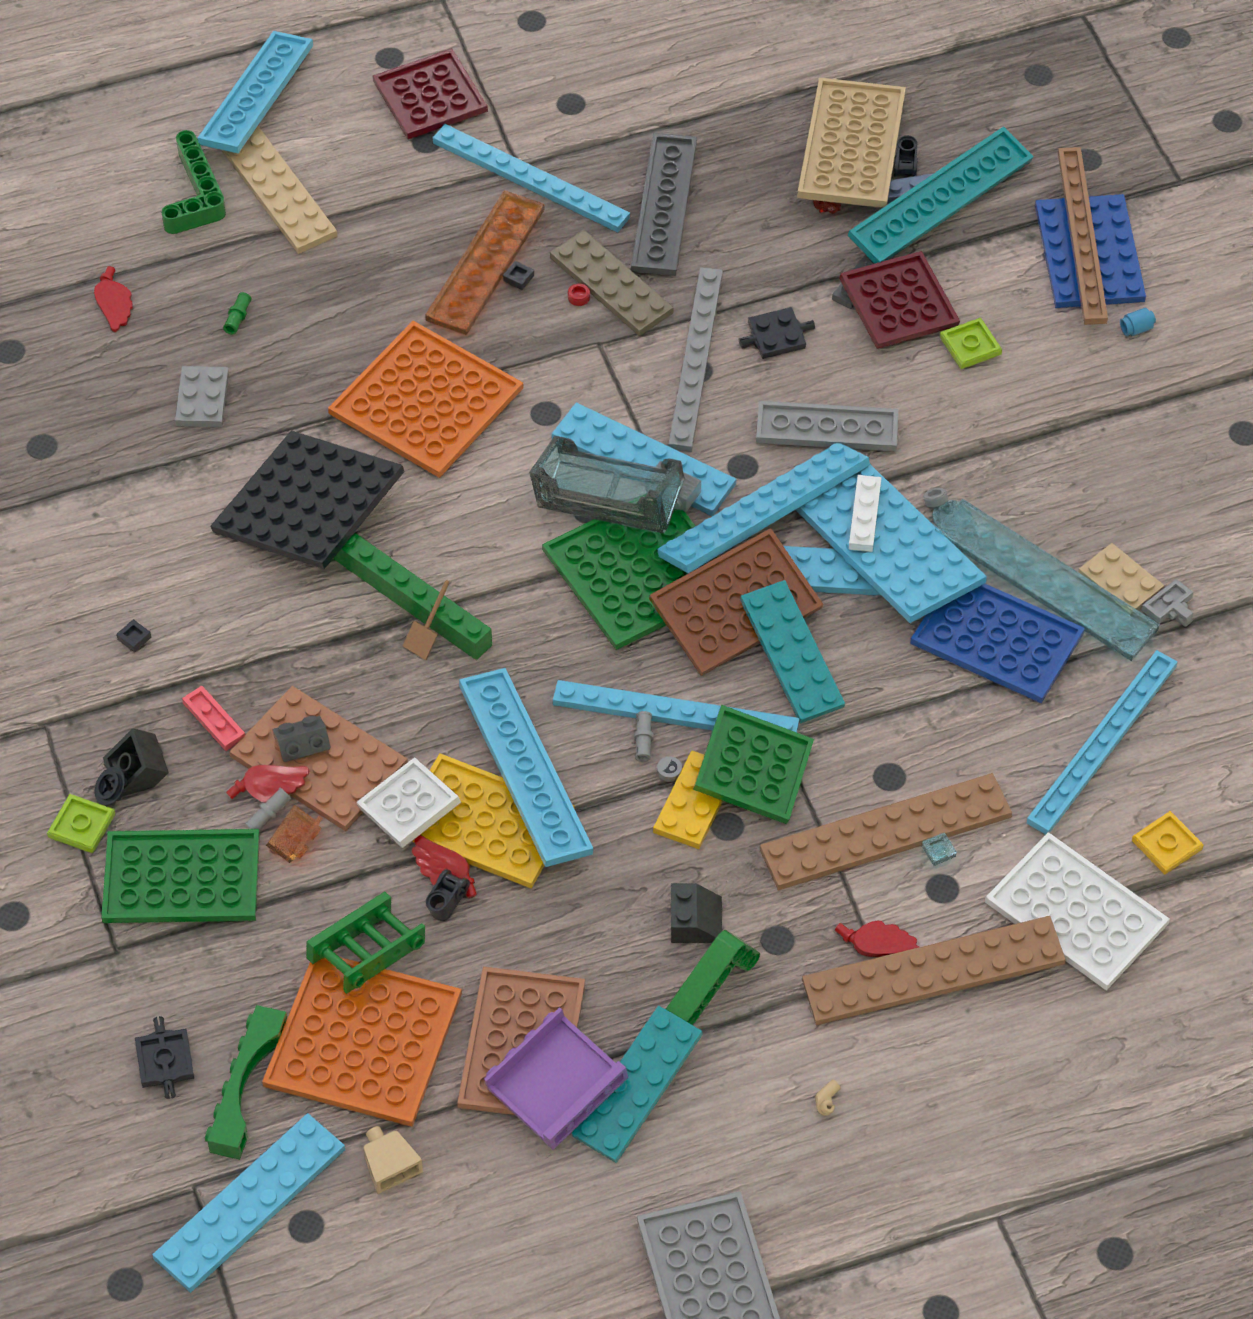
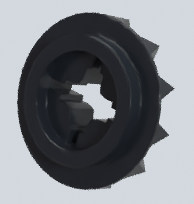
M110 767L100 774L94 790L95 798L100 804L114 806L116 801H121L122 793L126 792L124 787L128 784V781L125 779L126 773L120 768Z

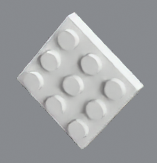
M414 757L356 803L361 811L403 848L460 804L461 801L450 788Z

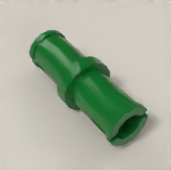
M239 293L234 305L230 307L228 311L229 316L223 326V330L226 333L236 334L241 321L245 320L246 310L252 300L249 294Z

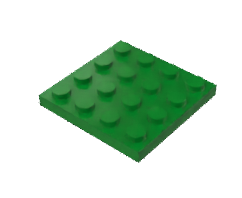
M721 705L693 790L787 824L814 739Z

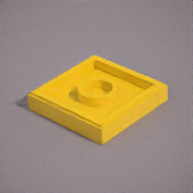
M1171 811L1132 836V842L1164 875L1197 854L1204 846Z

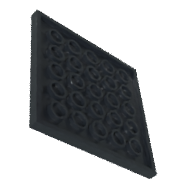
M291 430L210 527L213 533L325 569L405 471L401 464Z

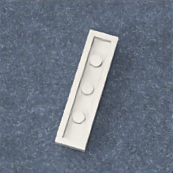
M858 475L849 550L873 552L881 477Z

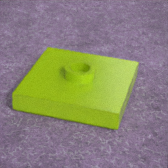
M981 317L940 332V339L960 369L1002 355V348Z
M69 794L49 828L47 836L50 839L94 853L115 816V809Z

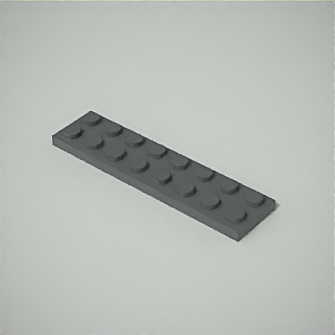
M653 133L631 263L632 272L676 276L697 145V137Z

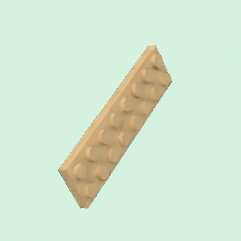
M259 126L254 130L239 153L221 150L298 254L337 237L335 227Z

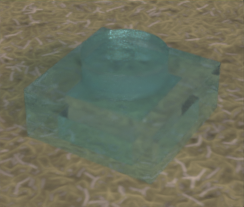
M945 832L922 842V848L933 866L956 857L957 851Z

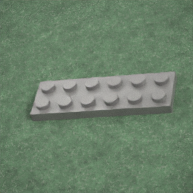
M759 401L756 443L830 447L833 444L840 443L851 449L896 451L898 409Z

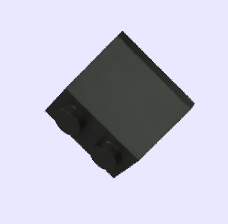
M134 728L103 757L106 769L117 767L126 773L125 779L128 781V784L124 787L126 792H123L121 797L154 788L169 773L156 735Z
M671 883V943H713L722 932V897L697 883Z

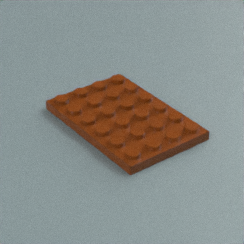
M771 528L649 596V600L700 676L760 643L740 601L741 595L785 580L803 618L822 609L824 605Z

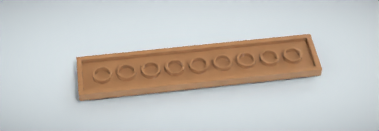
M990 773L761 844L760 852L779 891L1012 818V811L994 774Z
M1046 916L802 976V982L817 1026L1065 965L1066 959L1051 916Z

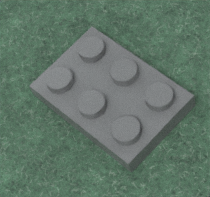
M182 366L175 417L176 426H223L229 376L228 367Z

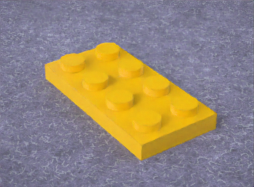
M691 750L653 827V833L700 849L723 801L693 790L704 754Z

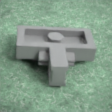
M1175 579L1144 603L1142 611L1158 624L1169 617L1171 620L1176 619L1177 622L1186 627L1193 621V612L1188 609L1186 604L1193 598V591Z

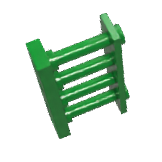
M384 891L306 941V959L312 964L321 959H327L344 974L343 991L348 994L355 988H360L366 981L410 952L421 948L425 943V925L421 923L410 930L391 913V896ZM380 921H385L401 937L391 943L373 925ZM361 933H365L382 949L371 955L353 938ZM341 946H346L363 962L352 968L333 951Z

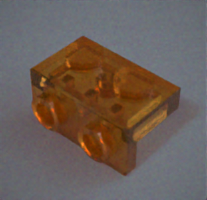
M294 805L266 846L289 863L296 857L301 859L309 848L306 845L309 838L313 840L322 829L318 825L323 818L318 816L314 819Z

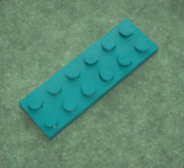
M783 580L741 595L740 601L796 717L799 718V723L801 724L844 708L845 702L786 581Z
M658 1005L620 1061L626 1067L629 1078L571 1133L572 1137L617 1163L702 1037L703 1032Z

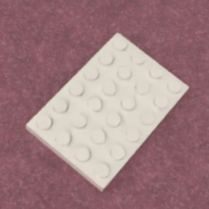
M1049 832L985 897L986 904L1014 924L1051 916L1066 962L1106 991L1162 932L1170 918Z

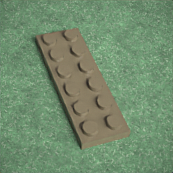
M585 230L550 252V258L579 284L588 286L590 294L638 336H641L673 314V306Z

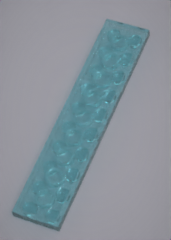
M964 499L935 528L936 532L948 538L962 553L1066 620L1084 627L1085 632L1130 661L1136 657L1159 630L1160 624Z

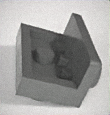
M308 716L302 721L283 723L278 728L272 729L283 762L331 748L326 726L320 716Z

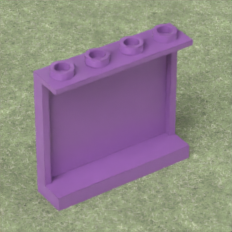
M559 1007L555 1012L549 1013L536 1030H531L517 1048H512L498 1066H493L487 1072L484 1081L487 1089L554 1150L629 1077L626 1067L619 1061L615 1063L564 1016L563 1010Z

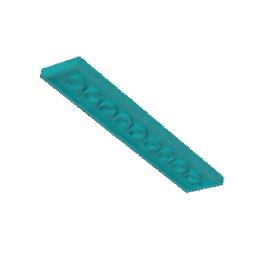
M1003 126L852 228L847 236L874 264L889 260L1032 161L1034 156Z

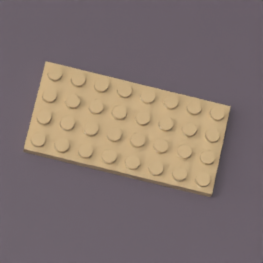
M819 78L797 198L884 208L887 205L906 87Z

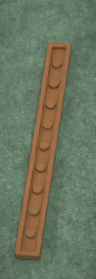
M1081 147L1058 148L1059 166L1084 325L1107 324L1108 315Z

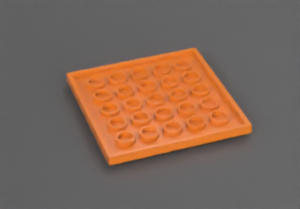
M412 321L328 407V413L440 478L524 387L523 382L419 323Z
M340 957L352 968L361 963ZM325 958L314 964L310 962L263 1078V1087L413 1127L461 998L462 989L384 969L366 981L360 988H355L346 994L343 991V973Z

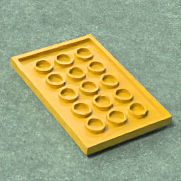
M439 753L429 771L459 797L461 803L420 835L457 852L470 865L532 889L544 867V863L503 777Z

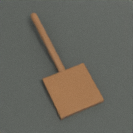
M448 580L444 582L425 626L414 621L403 644L404 648L424 660H427L438 636L429 627L449 585Z

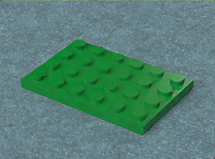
M259 829L108 831L102 923L256 921Z

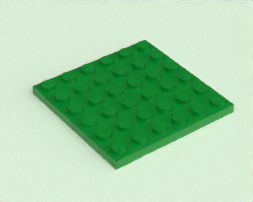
M645 494L542 544V550L615 650H618L666 626L649 600V596L689 573L660 558L657 549L668 541L684 534L687 530L694 528L695 524L683 510L674 509L667 502L653 499L649 494Z

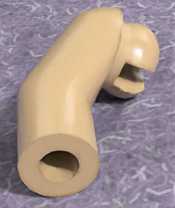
M833 1079L815 1095L816 1109L824 1116L833 1113L835 1105L832 1103V1097L841 1089L840 1085Z

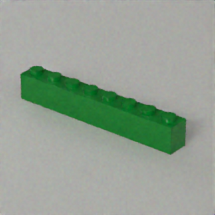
M354 533L334 557V560L426 624L440 592ZM443 596L430 628L477 661L492 646V629L452 600Z

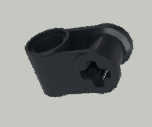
M905 135L898 140L894 177H898V175L917 176L918 143L913 136Z
M448 869L442 871L426 898V906L433 918L438 921H445L452 916L460 900L469 889L470 881L468 879H461L453 875ZM444 902L441 908L435 909L437 904Z

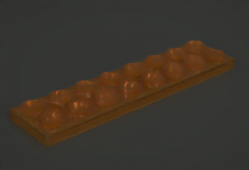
M504 190L425 314V321L467 335L503 278V274L508 270L544 212L545 204Z

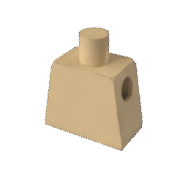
M379 1126L367 1131L366 1136L370 1143L363 1147L364 1157L377 1194L423 1172L420 1156L398 1131H392L384 1135Z

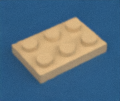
M1113 543L1090 559L1078 571L1079 576L1129 617H1132L1142 609L1144 603L1164 589V585Z

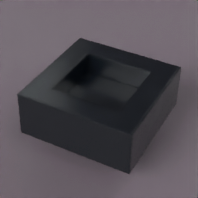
M514 261L503 274V281L523 290L534 277V269Z
M134 619L116 634L117 640L134 653L152 638L151 632Z

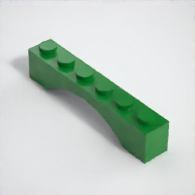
M256 1005L254 1013L249 1014L246 1022V1035L241 1036L239 1040L237 1059L233 1058L231 1062L230 1079L223 1084L221 1104L217 1103L214 1109L213 1118L215 1120L213 1126H209L206 1131L205 1142H208L210 1153L238 1160L241 1159L248 1139L246 1124L241 1114L243 1090L250 1074L259 1062L275 1050L287 1021L285 1011Z

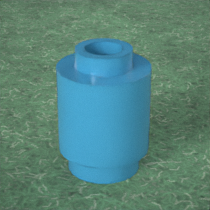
M1147 308L1124 315V318L1120 319V327L1125 336H1135L1154 328V323H1156L1154 313Z

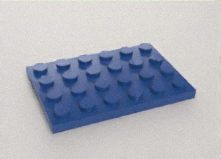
M1124 194L1089 196L1106 305L1145 302L1146 293ZM1065 198L1036 200L1035 209L1055 308L1081 307Z
M983 584L926 614L911 637L910 644L1042 704L1084 635L1085 628L990 585Z

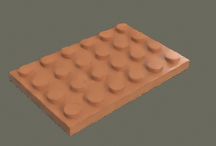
M291 686L229 751L232 759L248 769L257 765L308 767L310 773L304 778L305 785L297 788L295 793L289 795L345 832L364 813L356 802L408 763V758L294 686ZM308 716H320L326 726L331 748L283 762L272 729L278 728L283 723L302 721Z
M483 966L457 1102L458 1108L515 1115L487 1089L484 1081L487 1072L493 1066H498L512 1048H517L531 1030H536L543 1023L544 1018L549 1013L555 1012L559 1007L563 1010L564 1016L578 1028L585 979Z

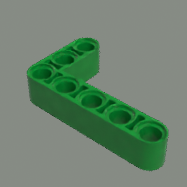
M190 130L179 132L176 135L178 155L197 196L166 205L162 208L164 230L169 234H177L222 220L226 215L224 196L198 143L196 135Z
M723 930L666 1007V1010L694 1025L734 967L738 966L745 971H750L758 962L760 952L731 932Z

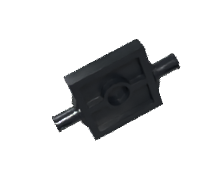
M792 307L748 317L751 335L739 338L740 347L754 344L759 350L762 359L805 349L806 341L803 332L814 330L815 323L814 320L800 323L796 319Z
M159 1016L160 1026L157 1017L153 1019L155 1032L146 1036L135 1037L142 1088L163 1085L164 1097L170 1099L169 1090L171 1098L176 1097L174 1083L195 1078L187 1029L165 1030L164 1017Z

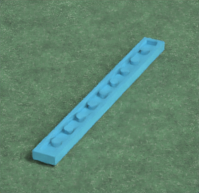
M444 124L433 137V144L617 233L630 219V212L447 124Z
M1158 650L1155 651L1028 816L1026 824L1045 835L1053 830L1175 670L1178 661Z
M562 680L557 681L553 697L554 706L636 718L638 712L647 711L652 714L651 721L713 730L718 711L721 707L720 705ZM733 708L791 731H798L799 718Z

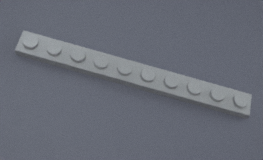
M700 267L669 439V447L677 451L692 452L722 281L723 270Z

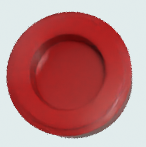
M574 284L569 287L568 301L571 304L583 306L589 302L590 289L588 286Z

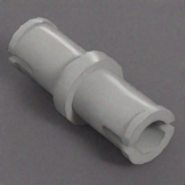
M641 711L636 714L637 730L634 733V740L636 741L635 759L640 762H647L651 760V742L653 741V733L651 732L652 714L647 711Z
M280 787L266 803L262 802L259 805L261 808L245 824L250 829L260 830L271 818L275 819L277 817L276 813L292 798Z

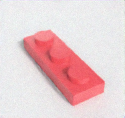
M203 686L182 698L185 707L225 751L235 746L245 736V732Z

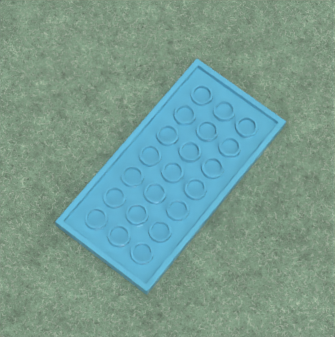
M871 464L796 509L909 623L986 583L987 576ZM858 475L881 477L873 552L849 550Z

